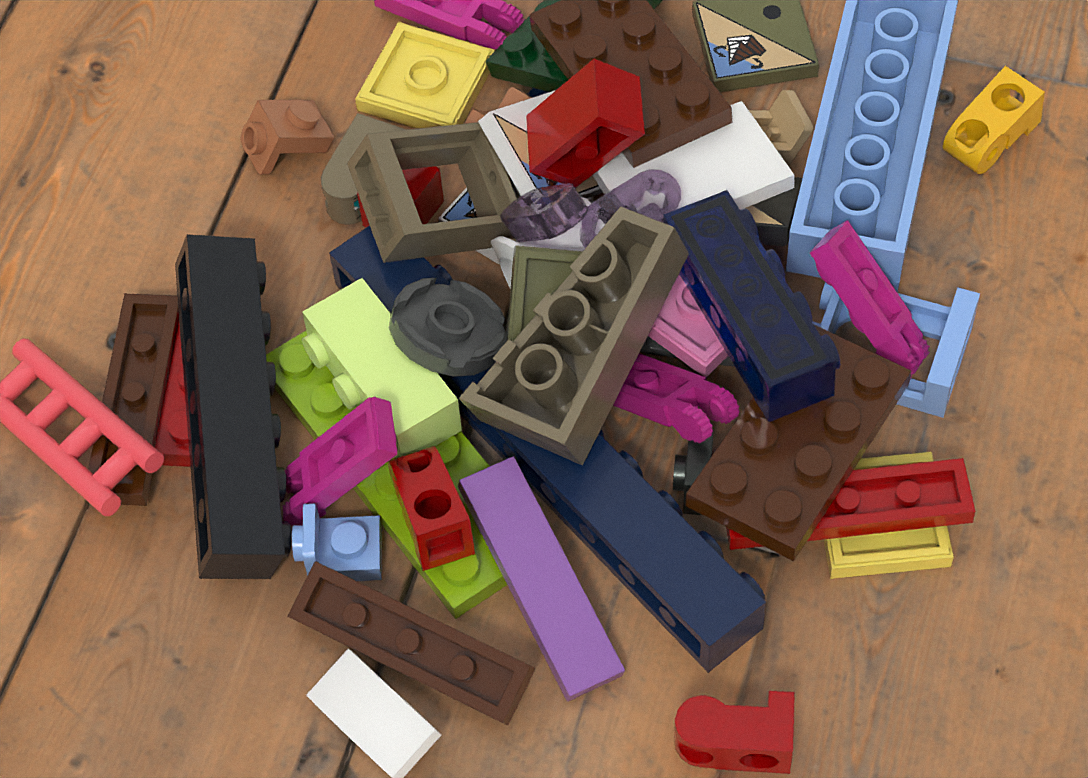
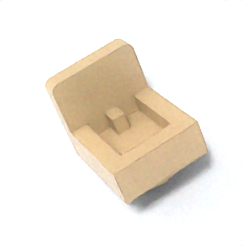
M782 90L769 110H749V112L786 164L790 165L812 133L813 124L796 93L793 90Z

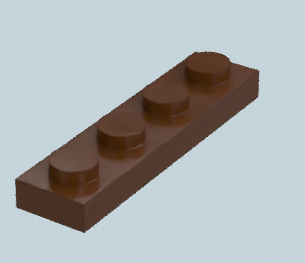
M124 293L102 403L155 447L179 322L178 298L175 295ZM104 435L92 447L88 470L93 474L119 449ZM136 465L112 489L120 497L121 505L147 506L153 473H147L139 465Z
M316 561L287 616L506 725L509 724L536 669Z

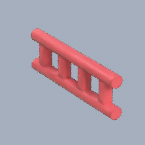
M25 338L19 340L13 346L12 354L20 363L0 382V423L103 516L113 515L119 509L121 499L112 489L136 465H139L147 473H154L159 470L164 462L163 454L33 342ZM39 378L52 391L27 415L13 402ZM71 406L85 420L59 444L45 430ZM104 435L119 449L93 474L78 459Z

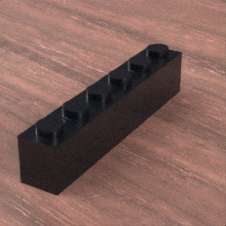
M187 234L175 262L199 579H271L282 559L289 556L291 549V527L288 521H282L280 503L283 502L285 497L286 474L283 467H277L275 449L278 448L280 443L281 422L278 414L271 413L270 397H272L275 390L276 370L274 363L267 362L265 346L270 339L271 319L268 311H262L260 297L265 289L266 268L263 261H257L254 238Z

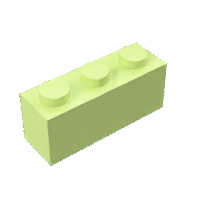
M363 278L302 311L307 336L302 338L305 351L317 368L320 369L326 365L335 378L332 379L334 388L345 406L351 410L369 397L372 398L374 396L391 402L394 430L397 437L396 458L436 446L462 431L457 397L438 373L429 371L411 361L395 345L389 330L390 312Z

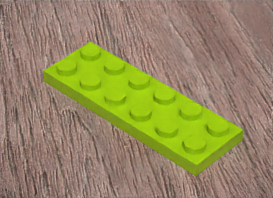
M304 331L266 354L267 362H273L275 365V390L314 440H316L356 407L350 410L342 402L332 382V379L335 377L325 365L319 369L311 361L302 343V338L307 336V331ZM461 431L435 447L470 518L475 549L474 555L423 571L415 552L414 542L402 514V508L389 473L388 463L386 462L353 487L374 516L380 515L383 528L455 619L507 586L458 489L460 479L490 467Z

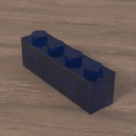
M728 190L663 214L664 223L676 229L689 253L679 275L685 282L768 422L833 397L835 395V372L841 365L837 348L827 334L820 336L813 325L811 310L804 295L800 291L793 293L786 283L784 268L777 253L773 249L766 251L759 240L755 220L750 211L746 208L740 210Z

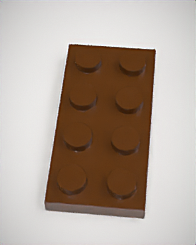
M560 0L529 14L531 30L568 80L593 59L640 76L645 134L622 151L633 168L732 123V107L647 0Z
M805 321L806 325L827 358L773 380L768 375L686 493V507L793 562L910 383L911 370L808 321ZM800 330L795 335L801 344L800 352L793 358H779L774 366L775 370L814 355ZM794 339L788 345V347L795 345L794 350L791 353L782 354V356H791L797 351L798 344Z

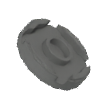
M423 278L406 285L397 295L390 314L389 330L395 345L411 361L429 371L449 376L476 375L494 365L493 357L506 343L507 331L505 332L503 327L505 317L500 307L487 294L466 282L451 279L450 285L435 284L437 278Z

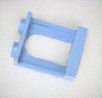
M825 282L819 303V309L825 310L821 324L813 321L811 323L835 334L840 326L851 321L848 308L835 289ZM957 287L951 307L898 293L911 312V317L923 333V336L940 340L927 382L911 378L897 405L944 418L974 325L980 293Z

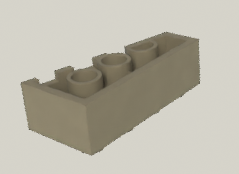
M620 206L570 266L572 272L553 295L547 293L533 310L536 315L513 342L509 339L493 357L496 363L478 384L472 382L458 399L480 421L583 466L689 255L676 229L673 226Z

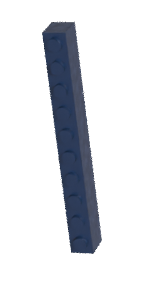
M370 225L329 252L336 286L341 290L363 278L390 314L395 298L406 285L423 278H437L435 284L450 285L451 279L453 280L444 267L439 264L433 267L424 257L383 263ZM490 368L476 375L449 376L438 373V375L458 399L472 382L478 384ZM458 399L460 415L503 460L514 456L530 488L708 673L763 630L766 601L764 592L759 584L745 572L738 574L724 560L723 552L714 538L702 530L697 533L683 519V513L674 498L664 490L657 492L643 478L642 470L635 459L624 450L617 452L604 439L602 429L582 466L480 421Z

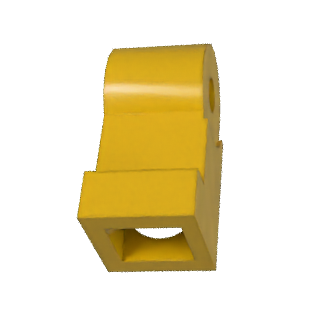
M1004 66L952 124L943 141V150L977 174L985 173L994 165L1005 149H1008L1022 134L1028 136L1041 122L1045 91L1007 66ZM1010 89L1020 93L1024 103L1011 96Z

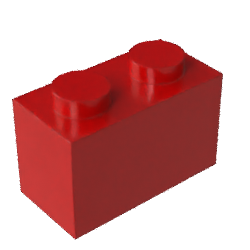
M593 59L528 113L526 120L529 172L576 188L642 137L645 131L640 76Z

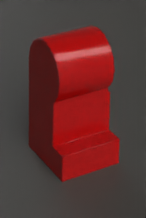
M432 446L389 460L387 463L391 480L402 508L403 517L414 542L415 552L422 570L425 571L474 555L475 549L470 518L437 448Z
M769 691L767 707L724 705L715 697L706 695L693 696L684 701L677 710L674 724L675 749L682 760L689 765L700 768L790 774L793 756L795 692Z

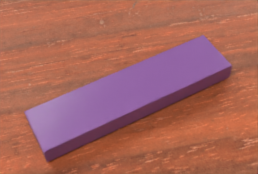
M514 456L460 479L458 489L566 701H571L622 677L625 669Z

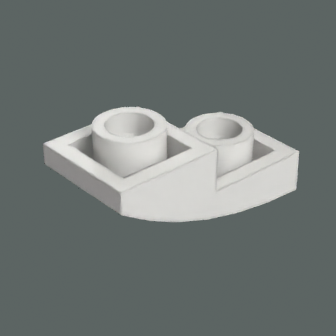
M349 648L306 694L325 715L392 778H404L441 736L424 717Z

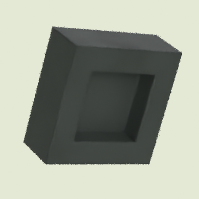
M713 434L701 443H694L693 440H688L687 455H675L673 490L684 491L683 514L704 516L686 507V493L712 457Z

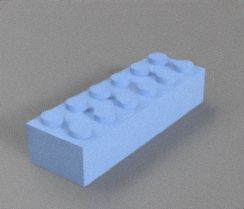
M846 0L789 232L787 272L821 278L816 268V262L810 252L829 230L848 220L896 292H898L951 43L958 0Z

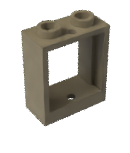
M479 122L369 133L362 140L347 163L383 263L493 248L491 240L498 236L509 238L524 221L521 200L518 194L513 191L505 167ZM458 164L478 217L422 224L402 170Z

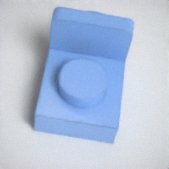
M316 503L303 504V525H293L292 550L295 562L304 561L307 576L316 561L355 581L382 580V525L380 515L319 518Z

